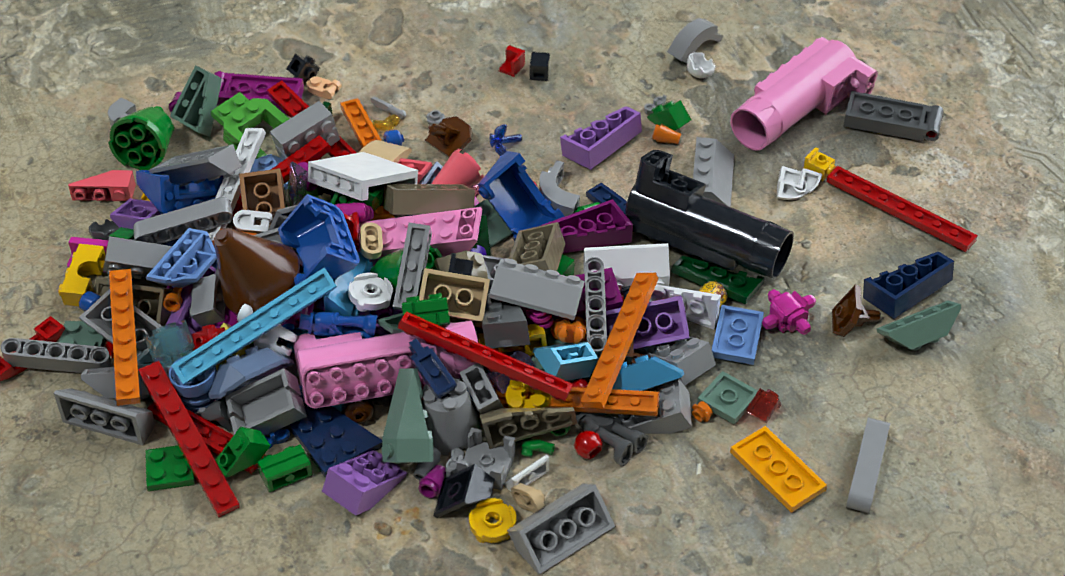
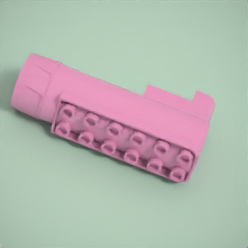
M824 37L817 38L813 44L805 47L797 56L794 55L789 62L782 64L777 71L770 73L765 80L756 84L754 96L750 97L732 113L730 119L732 131L739 142L745 147L752 150H761L777 140L787 129L814 108L827 114L847 97L850 98L851 91L871 94L878 72L857 59L853 51L844 43L837 40L828 41Z
M471 320L438 325L478 342ZM360 332L316 339L313 333L299 335L296 342L293 343L304 403L311 408H322L393 395L399 369L415 368L410 358L413 354L409 349V342L416 338L423 348L428 346L434 350L453 378H462L459 372L476 363H472L463 356L449 353L440 346L428 344L424 339L408 335L404 332L362 339ZM418 372L421 387L423 389L426 385V382Z

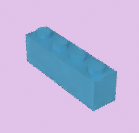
M357 252L360 258L358 265L351 271L334 279L333 281L337 288L323 296L325 312H340V316H360V311L356 309V305L349 299L348 290L350 282L354 281V277L362 273H370L373 267V262L365 258L361 252Z

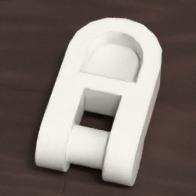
M240 210L234 215L233 223L238 231L259 234L268 231L269 222H272L273 215L268 212ZM255 220H261V225H255Z

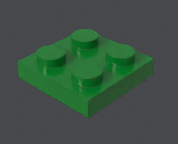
M178 445L145 450L146 487L148 492L195 485L194 473Z

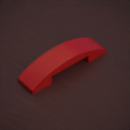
M50 316L34 328L35 335L29 340L57 342L65 327ZM0 357V381L11 378L27 369L25 367L12 366Z

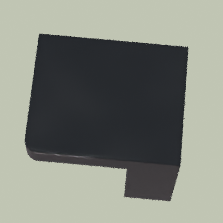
M531 53L530 80L548 81L550 53Z
M452 253L448 272L471 276L474 261L456 258V254Z

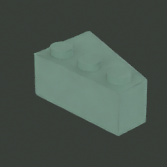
M195 65L170 117L196 132L210 137L214 118L211 116V110L217 106L222 78Z

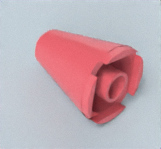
M457 149L449 157L431 184H464L472 187L478 184L484 176L483 174L480 176L478 172L481 170L478 163L467 152L462 154L460 153L461 149Z

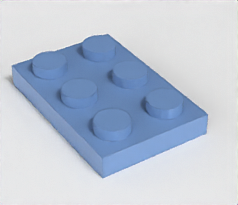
M721 305L712 346L713 357L754 365L764 312Z

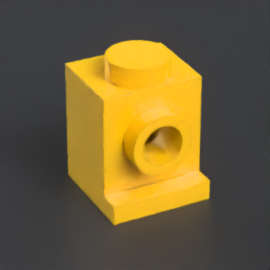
M815 147L805 157L804 168L821 173L820 181L823 182L836 168L834 165L835 159L819 152V148Z

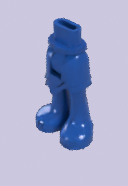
M311 312V315L301 314L299 329L309 330L308 334H311L313 330L314 335L326 338L356 332L361 333L362 339L372 338L375 334L377 315L340 316V312Z

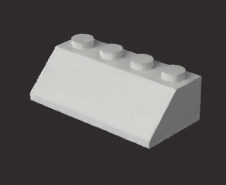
M668 243L584 248V265L586 260L591 257L600 258L604 263V269L612 267L619 291L626 286H631L636 273L656 272L659 278L657 285L669 286Z

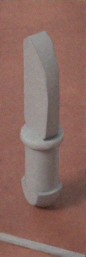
M370 98L374 106L389 114L391 113L399 119L406 117L404 110H400L379 98Z

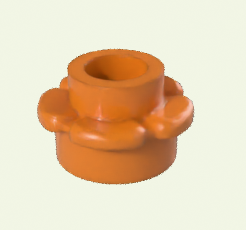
M700 401L697 405L694 404L692 406L694 410L692 415L697 421H709L713 411L707 403Z

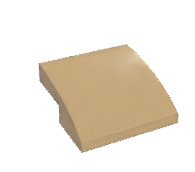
M374 140L364 146L358 153L365 152L398 163L401 158L407 159L412 152V148Z

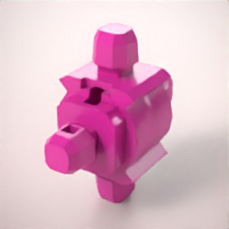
M774 289L768 292V300L771 304L770 314L762 320V325L765 329L777 327L783 334L786 330L790 332L797 330L803 335L811 331V325L807 319L809 309L816 304V299L813 295L801 297L795 290L792 294L789 292L781 294Z

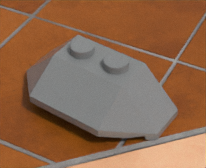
M174 361L160 362L167 376ZM138 364V369L143 368L149 364ZM114 367L84 369L81 374V380L102 396L109 399L113 398L116 401ZM139 376L140 399L148 398L150 394Z

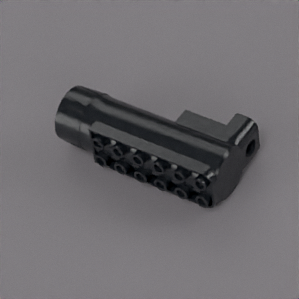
M651 150L641 157L636 182L629 194L625 209L627 218L633 224L632 232H639L646 235L649 239L659 240L665 244L668 243L669 247H676L683 250L686 254L701 257L702 260L718 264L726 270L733 271L740 265L751 272L772 279H776L779 276L793 246V231L704 197L705 183L670 170L672 154L661 150Z

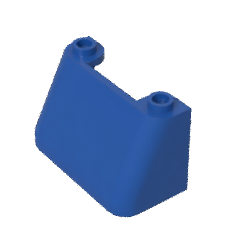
M506 151L479 182L478 192L484 199H488L514 235L512 238L515 241L518 231L538 227L565 216L559 208L553 209L550 205L551 201L544 198L525 170L527 168L525 165H522L525 160L521 154Z
M149 170L136 171L137 185L161 214L215 199L224 179L223 175L212 181L206 178V180L194 184L191 181V183L185 186H180L179 184H172L169 181L168 175L152 174Z
M307 194L278 228L281 242L284 245L296 248L302 262L304 274L298 273L295 276V286L324 267L334 280L354 269L360 262L344 214L340 208L332 203Z

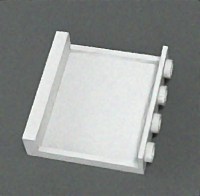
M361 152L309 161L308 182L364 201L368 200V189L372 186L392 182L396 184H417L418 170Z

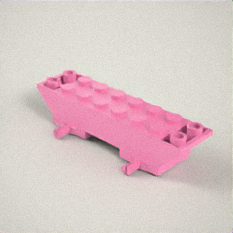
M476 207L359 223V243L360 229L363 224L375 223L381 227L382 254L377 259H369L370 262H373V266H375L380 258L404 248L408 223H416L431 227L432 238L430 246L437 248L443 257L465 250L470 251L478 240L482 208Z

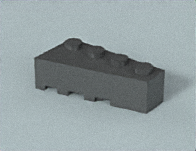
M489 288L482 323L485 345L489 348L530 345L527 320L521 307L489 298L491 290Z

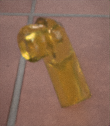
M392 114L383 121L373 120L372 124L377 130L390 131L400 123V118Z

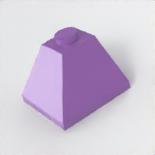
M130 198L112 212L110 218L119 228L133 229L136 222L161 215V213L151 201Z

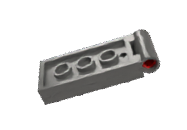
M851 91L844 127L911 140L924 141L925 138L928 141H936L939 138L944 110L938 105L930 106Z

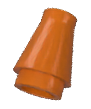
M656 124L652 139L661 143L678 144L681 133L663 124Z

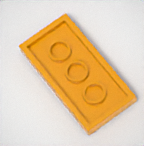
M766 426L730 448V453L791 513L827 489V484Z

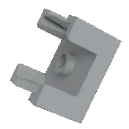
M471 428L468 434L466 454L464 458L463 455H459L456 462L457 472L476 464L495 479L493 488L502 490L515 457V438L504 436V447L499 446L489 449L488 443L482 442V430Z

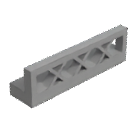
M408 223L393 302L394 309L402 310V302H406L407 297L420 295L424 268L427 265L432 238V230L429 225Z

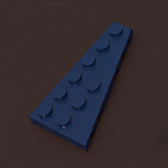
M299 385L300 392H301V395H300L299 397L302 398L303 403H304L303 394H302V389H301V386ZM304 403L307 417L287 425L324 477H326L329 468L372 450L376 451L382 448V439L332 406L311 408Z

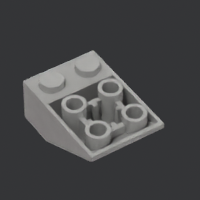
M691 336L689 339L636 349L639 354L650 355V357L655 356L682 369L684 375L680 380L684 385L716 365L710 343Z
M680 378L643 390L659 392L657 416L618 414V419H620L622 425L633 430H639L645 434H672L692 427L690 394Z

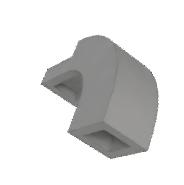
M699 18L691 21L678 33L667 53L681 61L687 62L689 55L696 52L703 42L710 39L721 42L723 35L718 33L717 25L704 18Z
M557 160L554 166L549 168L548 172H541L539 191L545 199L551 201L550 205L554 210L559 208L564 216L573 214L576 208L580 206V195L566 192L558 187L564 177V162Z

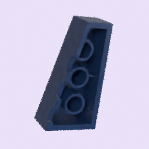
M938 251L916 259L914 264L900 265L898 270L893 272L884 271L879 273L877 278L872 279L868 277L864 279L863 299L895 319L952 281L954 261Z

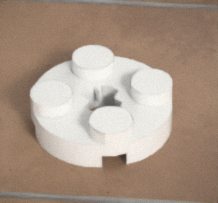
M362 273L354 277L352 283L350 282L348 296L351 302L356 305L357 310L365 312L367 310H380L390 306L393 286L385 277L383 280L378 278V274ZM367 290H372L375 293H368Z

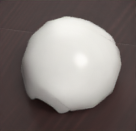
M691 53L687 60V70L694 77L707 78L714 73L715 65L712 59H705L704 53Z

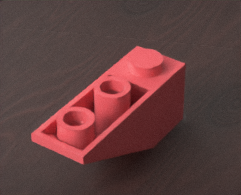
M111 170L70 183L68 187L72 200L127 201L130 198L132 199L136 183L133 170Z

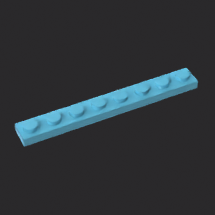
M324 267L171 366L183 385H186L337 288V285Z

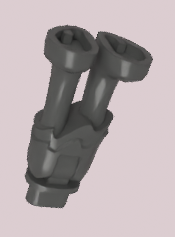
M575 412L577 424L581 425L584 431L596 432L602 441L614 448V460L620 466H624L629 462L633 452L640 453L647 445L648 436L645 433L622 425L620 419L605 413Z

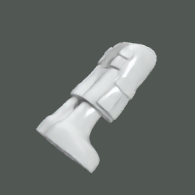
M244 304L241 307L237 316L238 322L253 313L250 305ZM279 324L254 340L253 344L258 346V349L269 348L289 357L292 350L278 344L277 340L281 337L285 340L296 342L298 336Z

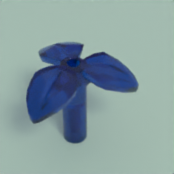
M507 124L498 126L494 130V134L490 133L489 135L490 146L494 147L495 145V152L499 156L507 151L503 144L522 141L521 134L505 136Z

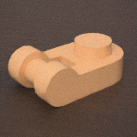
M314 76L307 81L309 93L326 99H331L335 92L339 91L342 87L338 80L330 81L318 76Z

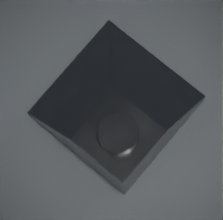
M476 464L444 478L433 516L439 518L490 498L495 479Z

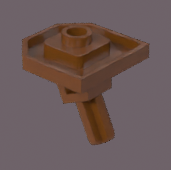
M457 116L444 118L439 124L428 126L429 135L425 139L426 143L449 158L455 150L461 149L462 151L472 140V129L469 124Z
M854 285L832 309V330L834 334L845 337L853 327H861L865 322L880 321V311L865 310L864 305H862L860 286Z

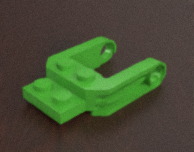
M240 92L211 110V116L224 127L223 140L228 145L233 144L235 151L246 128H254L264 120L275 129L290 119L267 99L253 98L248 100ZM260 148L256 159L267 154Z

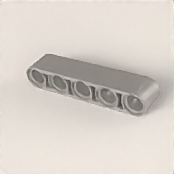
M219 197L138 221L133 226L134 240L162 244L179 239L188 228L206 231L229 224L233 220L231 201L226 197Z
M591 257L586 260L584 265L587 342L591 348L594 346L602 347L598 350L593 349L599 360L607 342L604 263L598 257ZM597 288V289H599V290H598V291H592L591 289ZM594 307L600 308L599 310H592ZM595 326L600 327V329L594 330L592 328Z
M8 338L2 342L0 348L4 360L15 367L82 373L84 369L112 367L109 351L99 346Z
M872 418L867 419L846 508L865 513L870 512L890 427L889 422Z

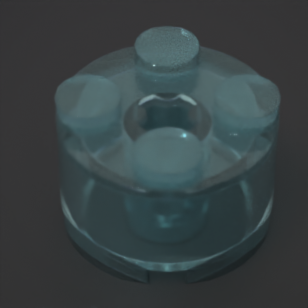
M180 320L182 325L177 326L176 322L152 330L153 335L150 337L147 334L143 336L154 362L159 361L163 365L171 362V357L180 354L183 357L193 352L194 342L186 320Z

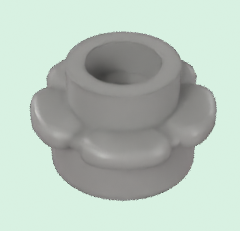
M433 110L427 114V122L429 125L439 124L445 118V115L441 114L438 110Z

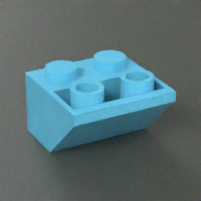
M579 342L578 344L564 343L533 349V353L545 372L565 381L590 377L598 360L597 355L588 342Z

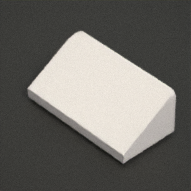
M546 454L506 481L504 486L511 492V488L519 483L531 484L549 471V456Z

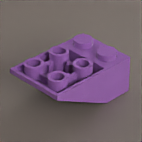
M372 450L329 468L322 492L357 516L373 508L407 476V473L395 463L383 462L382 454Z

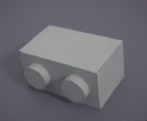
M217 274L200 278L198 282L193 283L190 308L192 319L201 327L224 321L226 304L223 299L220 277Z
M476 363L459 372L481 414L504 408L481 364Z

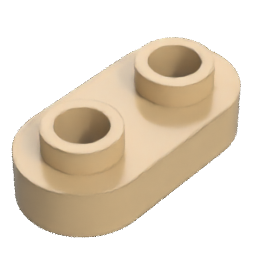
M365 223L360 229V252L367 259H377L381 256L383 249L382 229L375 223Z
M522 483L511 488L512 497L519 507L533 513L544 508L545 497L539 489L536 490Z

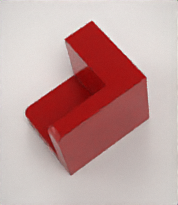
M509 45L506 48V61L499 67V72L515 77L525 66V50Z

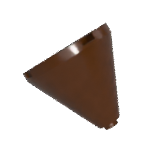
M231 228L221 229L216 233L214 245L223 299L233 314L238 316L244 304L250 305L254 313L295 286L294 278L299 273L302 262L292 248Z

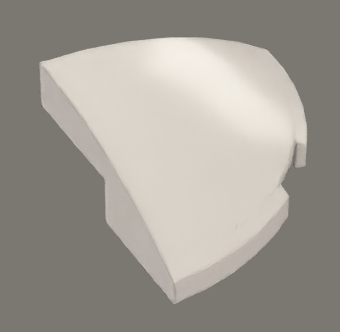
M782 166L777 184V199L796 200L807 193H811L820 182L822 174L805 168L802 171Z

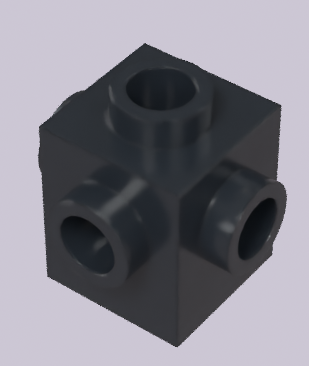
M295 53L286 70L294 75L293 78H302L303 82H307L317 75L320 67L315 64L316 60L308 55L303 57Z

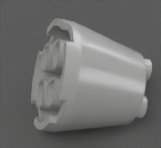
M456 378L453 379L457 384V388L439 399L435 397L427 384L422 390L421 404L423 410H427L428 418L425 419L427 430L432 432L433 447L437 448L441 455H449V452L455 448L467 450L470 429H480V417L467 390V386Z

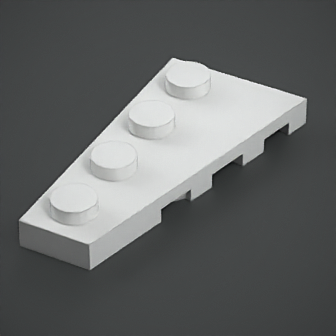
M656 284L649 302L682 296L687 320L715 330L718 323L721 295Z

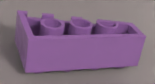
M625 106L606 115L605 120H595L591 122L590 127L585 129L578 128L570 136H561L562 156L591 170L642 132L641 113Z

